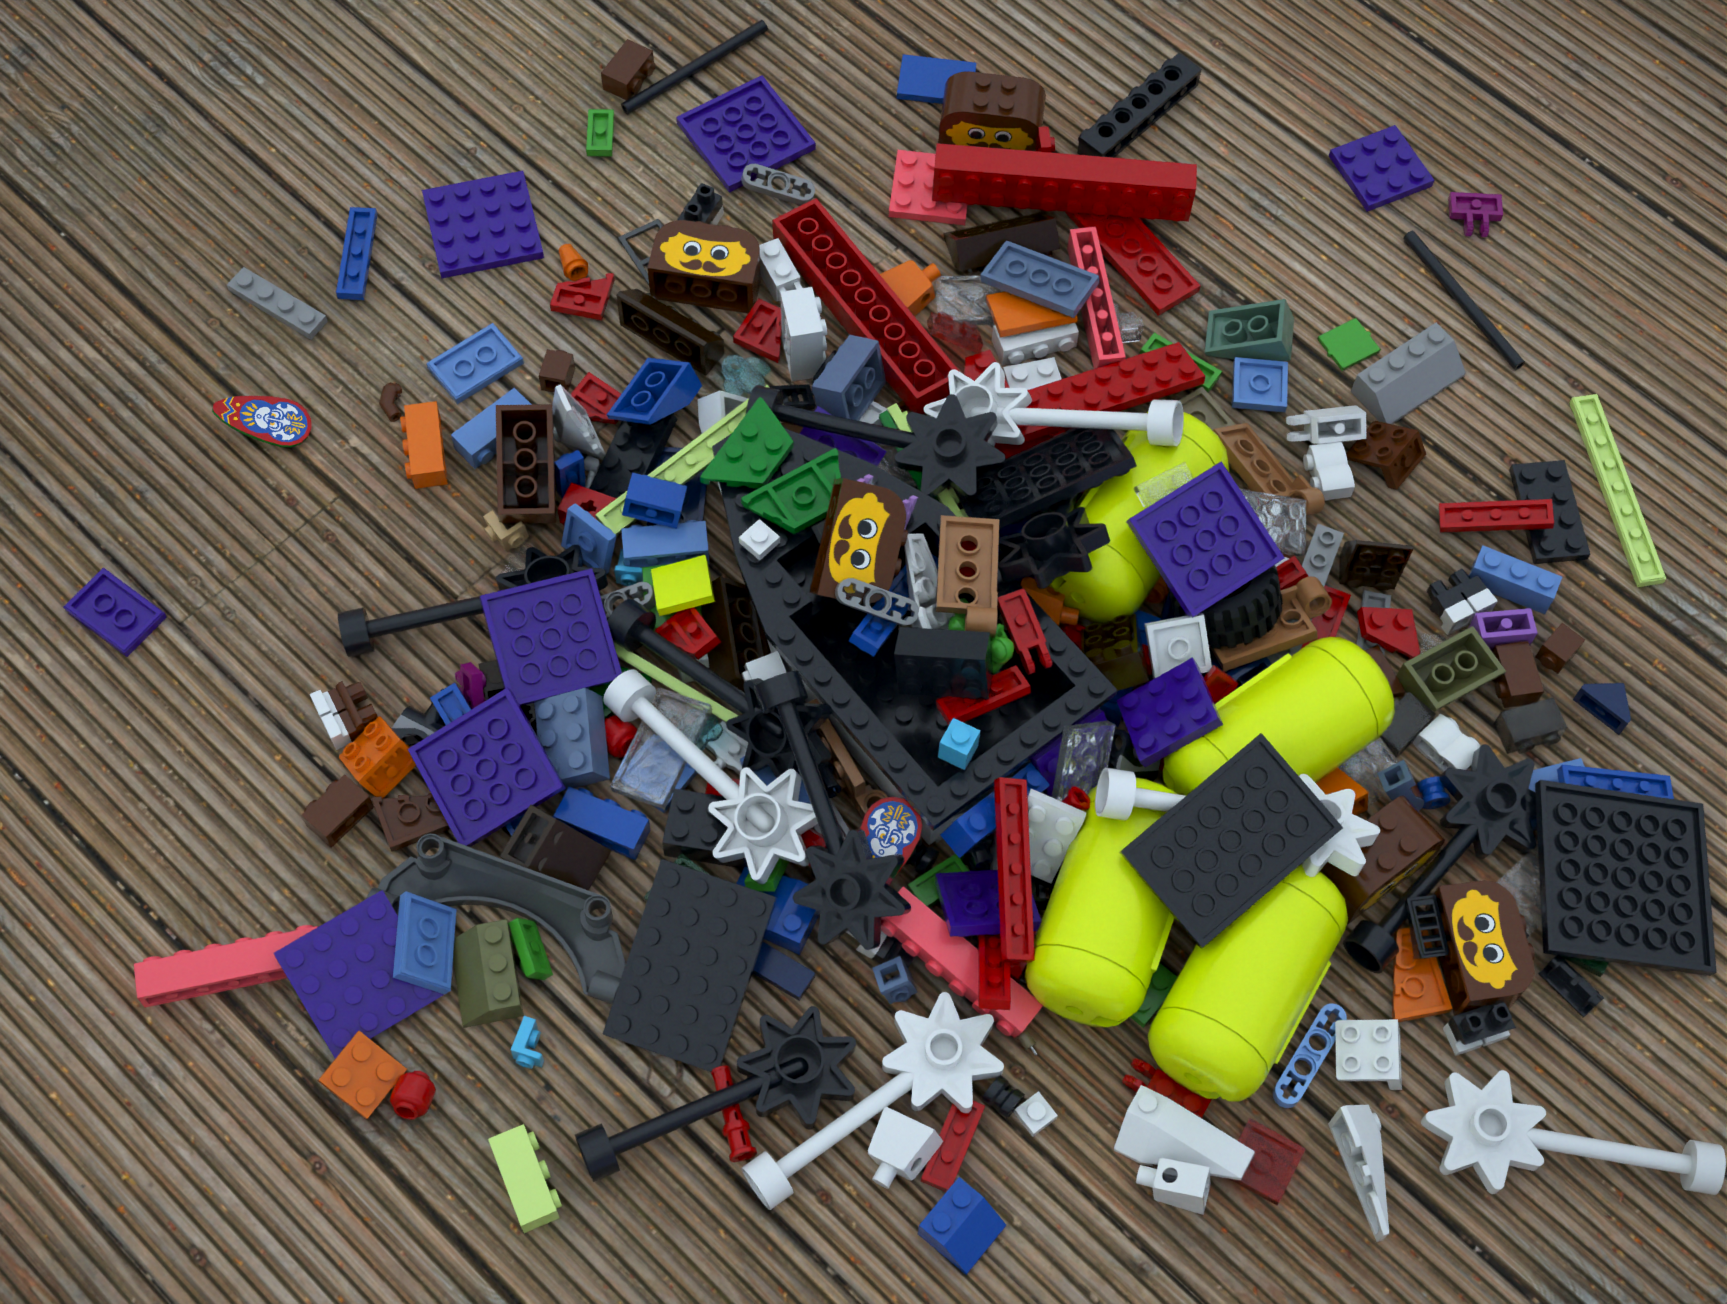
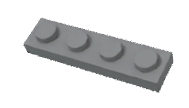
M245 267L227 284L230 292L310 340L328 322L326 315Z

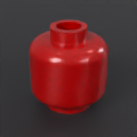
M617 715L604 719L608 753L616 758L633 754L639 745V730L631 722H623Z
M413 1071L400 1075L390 1097L394 1112L398 1116L410 1120L425 1115L436 1092L435 1085L429 1076L422 1071Z

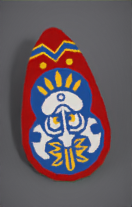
M235 396L217 401L212 406L213 414L230 428L278 447L291 448L300 445L308 438L312 428L311 418L307 410L299 403L286 398Z
M898 797L882 798L871 805L864 816L860 829L866 834L873 858L901 854L904 857V863L898 871L899 873L915 850L921 838L923 826L921 816L907 800Z

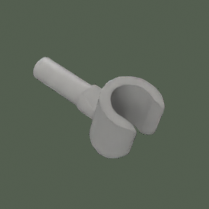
M590 455L584 461L585 471L589 472L585 485L588 489L601 465L597 458Z

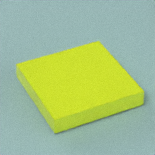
M706 555L651 569L659 616L715 602Z

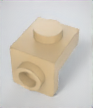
M493 510L483 516L487 527L484 528L486 534L492 542L498 540L506 552L521 546L529 537L526 527L522 522L507 530L503 523L499 522V518Z

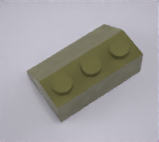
M1472 626L1403 663L1396 676L1411 700L1433 711H1437L1505 674L1506 670Z
M507 919L475 925L454 939L453 963L463 1028L524 1016L513 942Z

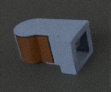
M1404 760L1377 773L1386 794L1392 801L1404 795L1418 811L1424 806L1421 793Z

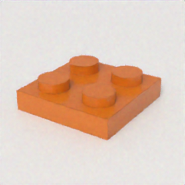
M357 1031L317 1081L363 1118L368 1119L396 1084L398 1077L404 1074L407 1068L362 1032Z

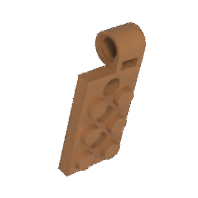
M1248 423L1213 429L1226 448L1231 468L1241 476L1248 489L1257 496L1265 507L1282 503L1286 510L1296 518L1318 514L1323 510L1325 505L1323 493L1318 488L1311 487L1302 475L1293 480Z
M941 515L936 612L965 614V631L990 632V637L995 638L997 628L999 519ZM971 541L977 548L967 551L961 547V543ZM963 567H970L976 574L971 577H965L959 570ZM962 593H969L975 600L971 603H963L958 596Z
M1313 576L1306 577L1295 586L1281 590L1283 602L1281 615L1271 628V631L1267 632L1260 639L1256 637L1252 643L1244 645V643L1238 644L1236 648L1221 646V649H1216L1209 645L1222 670L1225 672L1318 639L1317 630L1310 619L1324 614L1332 604V599L1320 580ZM1289 619L1299 620L1295 623L1286 622Z
M817 698L814 699V700H812V701H810V702H808V703L820 704V703L818 702ZM827 718L816 733L831 754L829 762L833 766L834 776L841 786V790H846L863 820L872 804L882 798H888V796L883 791L873 790L870 784L865 786L862 775L830 720Z

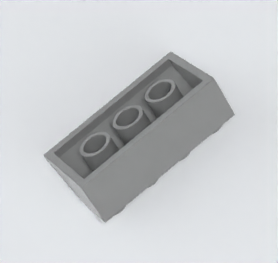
M1436 322L1357 374L1351 393L1379 422L1394 424L1464 377L1466 372L1454 339Z

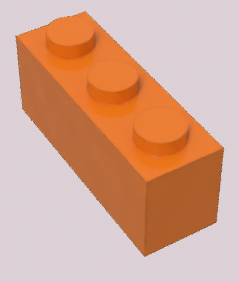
M437 401L404 405L405 416L400 417L402 432H407V439L403 440L404 454L409 456L410 461L405 463L407 479L413 480L415 489L448 485L441 416Z

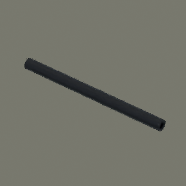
M763 20L756 22L621 103L623 111L627 115L768 31L766 23Z
M1413 230L1408 232L1403 238L1509 365L1514 370L1520 369L1525 364L1521 356Z

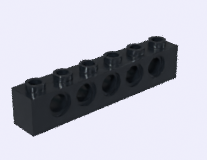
M1180 53L1172 59H1167L1156 73L1152 72L1149 74L1143 84L1139 87H1134L1123 101L1119 100L1116 102L1112 110L1106 115H1101L1090 129L1082 131L1078 138L1077 153L1079 155L1115 158L1198 86L1202 69Z

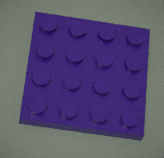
M763 75L676 117L677 125L729 193L744 186L741 176L744 168L749 164H758L776 170L816 150L815 141ZM752 172L750 180H756L757 174Z
M523 171L422 190L441 279L544 258Z
M1222 461L1126 521L1187 616L1192 618L1285 558Z
M592 568L479 597L504 689L507 687L511 689L520 706L578 689H589L612 683L616 677L622 674Z
M508 687L408 748L457 842L468 847H472L524 815L530 804L537 807L566 789L513 692Z
M383 890L273 953L334 1058L339 1055L357 1031L362 1032L371 1039L444 995L393 978L398 915Z

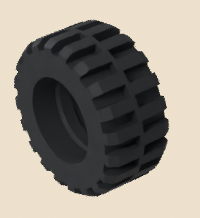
M1275 565L1232 592L1239 594L1221 599L1200 612L1204 614L1208 645L1216 649H1221V646L1236 648L1238 644L1244 643V645L1252 643L1256 637L1260 639L1267 633V629L1271 630L1281 615L1283 604L1278 572ZM1169 588L1174 618L1187 616Z

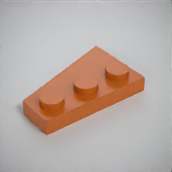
M1409 927L1398 929L1394 934V940L1399 947V953L1393 959L1392 1019H1398V1022L1450 1013L1453 1008L1436 957L1414 959ZM1421 930L1422 936L1429 935L1427 930ZM1424 942L1425 948L1433 947L1431 942Z

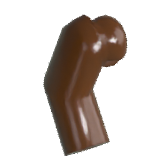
M390 382L382 389L379 405L391 422H395L402 416L394 403L395 398L401 396L402 387L397 383L393 384Z

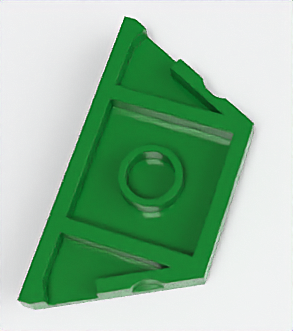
M759 397L701 474V483L709 485L710 481L727 482V486H748L749 488L759 489L772 478L793 449L794 441L763 398Z
M834 448L741 498V504L746 509L793 534L826 518L834 479L841 478L838 450Z

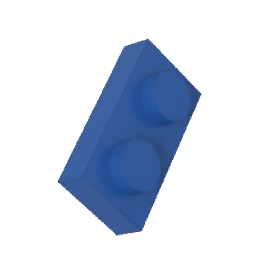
M579 450L570 454H564L554 462L556 491L562 499L571 483L585 487L584 457Z

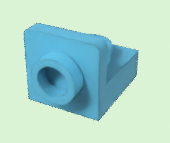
M620 549L618 565L615 566L614 570L616 583L630 586L643 582L642 568L625 566L623 549Z
M527 1016L523 1017L511 1047L513 1059H516L515 1062L520 1066L530 1069L533 1066L542 1068L544 1063L542 1054L530 1050V1048H536L541 1032L538 1031L536 1019Z

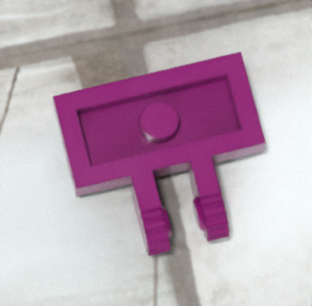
M1450 192L1449 218L1464 220L1463 230L1465 236L1472 235L1474 230L1473 220H1480V236L1487 237L1489 234V221H1501L1503 217L1501 194Z
M471 662L460 664V671L455 673V679L461 685L459 688L471 709L486 701L483 693V688L486 687V678L484 673Z

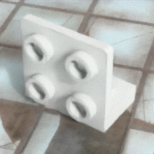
M1398 1019L1337 1020L1335 1022L1337 1080L1387 1081L1389 1090H1402L1401 1040Z

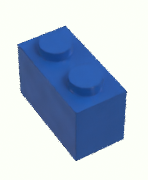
M632 472L622 515L677 529L687 486Z

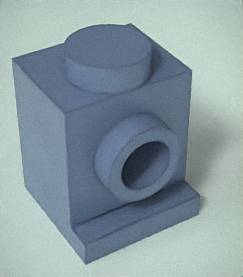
M901 956L873 967L880 993L885 996L889 1004L905 1002L910 999L911 995L918 993L912 974ZM899 970L900 974L895 977L886 979L884 976Z

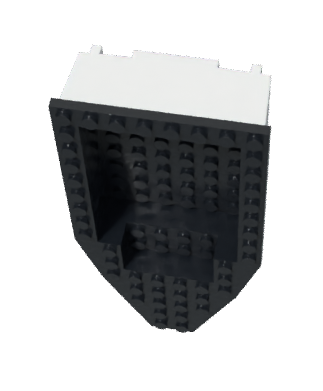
M784 428L794 441V447L768 483L834 448ZM730 435L712 446L714 457ZM838 450L841 478L857 481L860 478L864 479V476L870 474L873 476L871 485L890 489L902 501L908 500L912 495L918 497L906 530H908V534H924L931 554L938 557L941 515H956L946 505L872 463ZM719 482L735 559L771 653L779 652L786 672L799 671L808 698L805 699L806 703L817 698L820 704L831 706L832 714L828 719L845 748L888 797H898L907 800L921 816L923 826L921 836L928 845L943 839L940 834L950 826L951 819L954 816L967 812L994 791L995 779L999 777H1013L1031 763L1030 759L1117 695L1118 690L1027 593L1047 641L1045 644L1052 660V666L1045 669L1040 662L1037 648L1031 649L1029 653L1035 664V672L1028 675L1022 665L1020 654H1017L1014 647L1012 658L1001 667L998 673L1016 665L1030 684L1031 693L964 722L980 730L978 747L965 770L938 758L939 743L949 726L936 704V700L942 697L899 694L894 657L899 625L896 626L874 657L849 642L851 635L868 613L843 605L835 598L809 593L820 546L811 528L813 525L793 534L743 507L741 498L757 490V488H749L748 486L732 487L727 486V482ZM759 519L780 536V543L761 560H758L739 543V537ZM900 546L898 558L901 559V571L906 562L904 547ZM998 569V597L1023 589L1016 580L1003 582ZM962 593L958 596L959 599L965 598L968 603L975 600L969 593ZM876 602L870 603L871 608L875 605ZM997 606V624H1002L1001 621H1000V619H999V615H1000L1001 613H1000V611H999V609H998V606ZM909 610L902 618V620H904L905 617L911 616V612ZM1005 630L1008 639L1011 640L1008 630Z

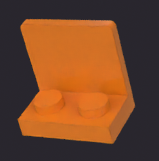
M381 716L370 722L364 731L353 742L349 743L339 755V759L354 778L375 797H382V799L416 766L408 751L410 747L399 738Z

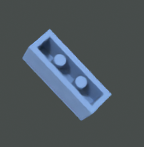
M515 388L451 434L454 449L474 469L488 463L497 454L496 405H532Z
M688 520L684 523H678L677 529L659 524L653 526L632 525L628 528H621L625 566L642 568L666 565L706 555L709 564L706 521Z
M1483 545L1469 573L1470 578L1478 575L1492 594L1545 614L1552 604L1562 579L1560 575Z

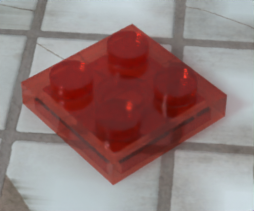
M941 311L938 314L930 313L927 320L930 335L974 353H980L983 342L977 326L963 321L962 324L953 321L951 315Z
M1249 1118L1238 1141L1255 1151V1154L1242 1179L1230 1180L1278 1205L1306 1148Z

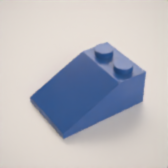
M647 358L607 413V417L613 420L651 425L688 406L702 387V384L689 362Z
M744 867L736 884L745 886L744 881L749 873L748 867ZM782 876L775 891H760L778 897L764 940L800 955L816 924L820 911L796 904L793 901L794 893L807 886V883Z

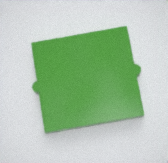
M1357 318L1317 338L1328 352L1327 356L1334 360L1341 371L1380 353L1381 350L1371 338V333L1364 329Z

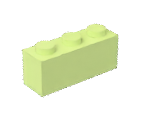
M523 1124L489 1138L490 1146L523 1232L526 1233L559 1219L557 1208L562 1207L556 1189L549 1191L545 1181L551 1178L545 1160L540 1162L537 1160L534 1151L540 1149L534 1132L527 1133Z

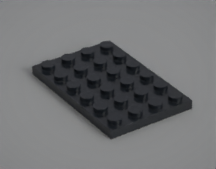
M1072 428L1006 458V466L1003 469L977 473L978 497L975 501L967 500L955 488L953 489L967 517L999 519L1000 529L1009 524H1017L1035 512L1046 511L1057 502L1070 500L1077 493L1088 488H1096L1112 477L1125 475L1130 469L1137 467L1134 457L1114 429Z
M1260 733L1119 853L1197 945L1203 948L1343 829V827L1265 736Z
M661 859L603 1035L710 1072L714 1068L722 1066L778 897Z

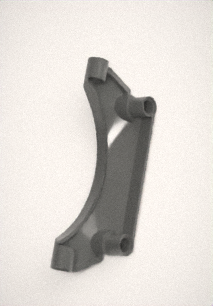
M431 833L425 834L418 840L416 846L418 858L410 856L382 878L378 888H372L367 895V898L383 890L397 915L399 912L400 895L407 891L446 906L483 905L495 907L535 921L536 925L540 926L558 942L571 959L578 973L583 993L595 999L613 1004L626 963L618 932L609 929L613 921L610 901L603 895ZM431 848L439 849L434 855H426V852ZM601 908L606 910L604 915L600 917L591 915L595 909Z

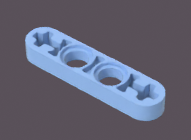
M1327 1004L1318 1013L1273 1089V1099L1279 1106L1292 1108L1302 1098L1336 1040L1335 1022H1333L1328 1032L1322 1029L1328 1020L1327 1016L1334 1013L1337 1016L1336 1021L1347 1020L1346 1012L1340 1005ZM1312 1036L1321 1037L1325 1042V1048L1321 1051L1314 1050L1309 1044V1038ZM1303 1060L1307 1062L1311 1072L1308 1075L1298 1074L1294 1068L1296 1061ZM1293 1079L1297 1082L1291 1093L1293 1096L1286 1099L1282 1096L1284 1093L1282 1089L1285 1090Z

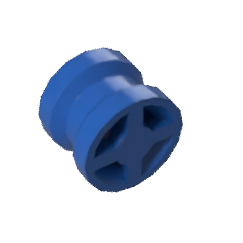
M1440 776L1429 777L1417 783V787L1424 800L1422 808L1436 809L1450 803V796L1445 792V786L1439 779Z

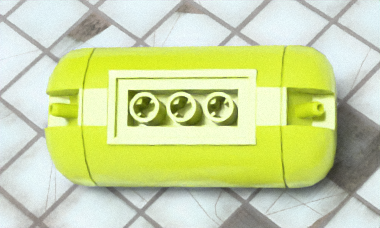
M1183 412V432L1178 446L1150 445L1147 431L1128 430L1121 440L1134 457L1137 467L1130 469L1125 475L1115 476L1104 481L1102 485L1096 488L1086 489L1076 502L1074 509L1084 507L1089 523L1105 524L1110 537L1108 544L1088 553L1093 567L1091 571L1069 572L1064 576L1055 578L1049 585L1054 591L1065 595L1063 606L1080 609V617L1093 622L1106 623L1120 615H1133L1138 611L1161 577L1157 568L1126 523L1128 519L1221 461L1229 472L1227 451L1220 438L1204 422L1193 415Z
M1326 637L1315 640L1292 656L1289 653L1217 702L1215 706L1223 725L1164 757V783L1167 788L1177 794L1187 796L1260 733L1265 736L1298 776L1300 774H1307L1317 783L1380 738L1390 726L1395 708L1394 697L1388 679L1375 660L1353 642L1341 637Z
M1136 778V788L1177 794L1159 783ZM1095 786L1088 794L1090 807L1086 811L1082 810L1086 812L1085 820L1075 839L1069 844L1035 937V959L1026 964L1025 980L1028 989L1037 1001L1051 1012L1088 1026L1112 1027L1124 1022L1136 1013L1143 1004L1153 973L1157 971L1174 916L1119 853L1166 812L1133 807L1126 821L1097 816L1095 811L1097 786Z
M1300 864L1207 945L1200 948L1196 943L1153 1019L1148 1032L1149 1048L1154 1060L1164 1073L1176 1083L1207 1099L1221 1097L1227 1101L1239 1102L1251 1097L1263 1084L1273 1064H1278L1331 965L1329 959L1339 943L1348 922L1345 898L1328 877L1321 871L1315 877H1309L1306 875L1302 864Z

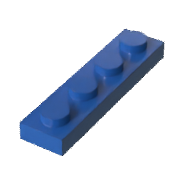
M350 207L336 289L338 299L364 300L378 215L376 208Z
M1561 765L1557 769L1559 783L1674 799L1671 779L1668 775Z

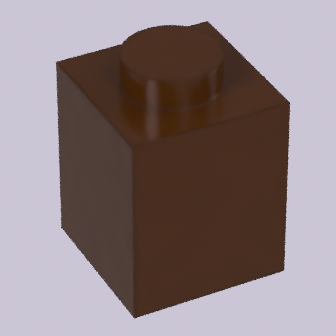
M547 349L539 373L542 391L554 393L555 387L560 384L569 391L575 372L573 354L564 350L555 351Z
M1561 623L1541 646L1535 658L1544 667L1559 674L1578 652L1585 639L1564 623Z

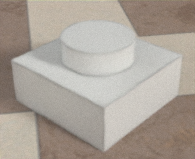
M759 519L739 537V543L758 560H761L780 543V536Z
M1039 1091L1015 1108L1013 1112L1032 1137L1058 1117Z

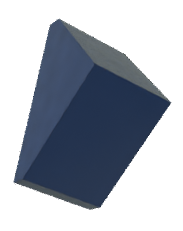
M1624 683L1584 684L1573 698V701L1618 735L1622 733L1631 721Z

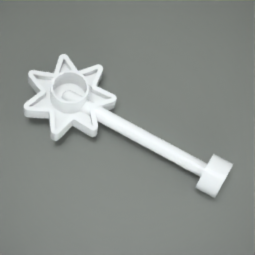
M997 362L992 363L975 381L955 369L951 370L948 374L950 394L957 396L966 418L988 412L996 414L998 425L988 440V443L993 447L995 443L1021 445L1025 438L1017 425L1147 431L1150 445L1178 446L1181 441L1184 414L1182 403L1179 400L1154 399L1150 404L1148 413L1026 408L1032 402L1029 392L1026 388H1005V373ZM946 398L925 405V414L937 418Z
M627 670L612 681L604 694V704L623 722H631L638 717L642 719L726 799L712 802L708 807L709 812L728 827L713 850V856L716 859L726 863L746 858L751 878L758 884H765L779 858L801 866L809 864L806 856V846L801 834L817 825L818 822L812 805L798 802L802 778L794 769H788L769 785H766L750 768L746 767L740 772V783L738 785L652 705L656 689L637 670Z
M1105 767L1100 774L1097 784L1095 811L1097 816L1126 821L1133 807L1168 812L1185 795L1136 788L1134 772ZM1300 774L1299 777L1343 827V829L1302 863L1306 875L1315 877L1323 866L1329 862L1352 876H1358L1366 863L1361 847L1373 845L1380 833V828L1352 814L1355 800V792L1353 790L1344 789L1326 795L1307 774Z
M942 992L939 995L929 1018L902 1010L897 1011L894 1023L905 1044L885 1056L882 1060L883 1071L897 1076L777 1162L764 1151L741 1168L749 1185L765 1207L771 1210L794 1193L787 1180L790 1176L911 1089V1108L914 1111L922 1110L940 1094H943L961 1112L969 1113L973 1104L972 1081L997 1078L1002 1075L1004 1069L1003 1062L982 1047L993 1028V1016L984 1014L960 1020L952 998L947 992Z
M1504 1070L1499 1071L1482 1090L1460 1074L1452 1073L1445 1080L1449 1107L1429 1111L1421 1119V1124L1424 1128L1448 1141L1439 1167L1440 1172L1444 1175H1449L1473 1166L1490 1194H1496L1504 1187L1509 1166L1535 1171L1543 1165L1544 1158L1537 1149L1680 1173V1181L1684 1190L1710 1195L1718 1194L1725 1176V1152L1719 1144L1689 1140L1681 1154L1533 1128L1546 1116V1110L1541 1106L1513 1103L1510 1077L1508 1072Z

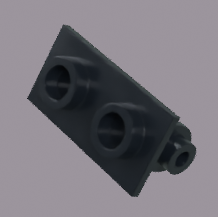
M1559 955L1555 956L1538 973L1583 1018L1604 999L1598 991Z

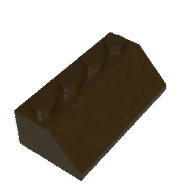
M1043 212L943 233L953 265L956 269L963 271V273L977 272L978 267L988 265L1006 240L1046 256H1050L1053 254L1052 251L1060 249L1056 218Z
M639 289L619 291L616 295L620 326L681 362H689L693 369L706 376L724 355V339L717 332L709 331L700 326L693 318L688 319L674 307L666 306L659 302L652 294L644 293Z
M718 577L712 581L715 602L702 605L703 619L721 641V643L707 653L709 669L745 693L742 672L746 671L744 668L745 664L771 654V650L745 584L724 577Z

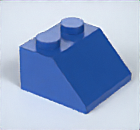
M958 1177L920 1223L917 1234L967 1275L1004 1230L1006 1224L980 1193Z

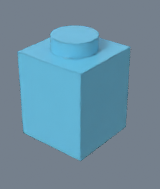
M953 718L939 743L938 758L965 770L978 747L980 730Z

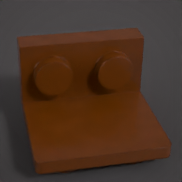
M1373 421L1366 429V439L1357 440L1346 453L1347 460L1381 468L1387 487L1395 490L1401 486L1426 455L1419 430L1379 421Z

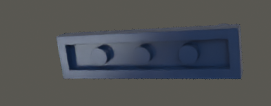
M765 942L762 943L753 974L800 1001L814 980L815 972Z

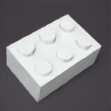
M813 287L780 292L781 339L791 382L813 378L826 360L825 351L827 350L825 338L827 327L825 319L820 317V313H822L820 297L814 296Z

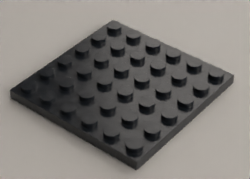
M1545 780L1536 782L1535 797L1543 953L1708 976L1717 973L1703 804Z

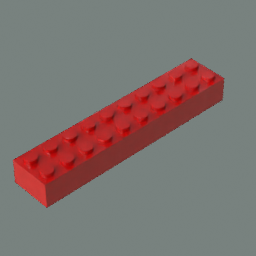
M936 143L932 201L1189 222L1196 193L1197 164Z
M815 198L772 220L773 240L779 238L794 267L807 283L813 287L815 293L848 334L879 341L886 381L911 412L924 414L925 405L947 398L950 395L948 374L953 369L959 370L818 199Z

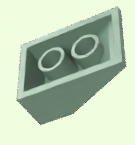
M1286 299L1210 310L1205 343L1206 356L1227 359L1240 357L1272 361L1291 360L1294 316Z

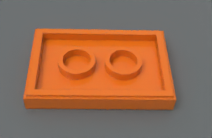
M1006 291L986 295V303L1000 338L1076 323L1078 320V315L1072 318Z

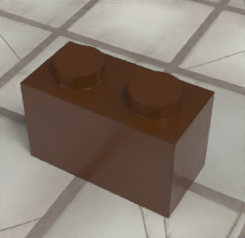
M627 39L601 72L603 90L624 100L631 98L634 93L637 94L647 76L650 77L655 70L653 50Z
M1523 641L1495 645L1492 652L1506 670L1505 674L1495 679V692L1497 697L1501 698L1503 707L1509 708L1536 704L1544 693V688L1529 642Z
M344 774L339 780L331 782L326 792L318 800L310 802L301 816L306 826L332 848L374 806L370 796Z

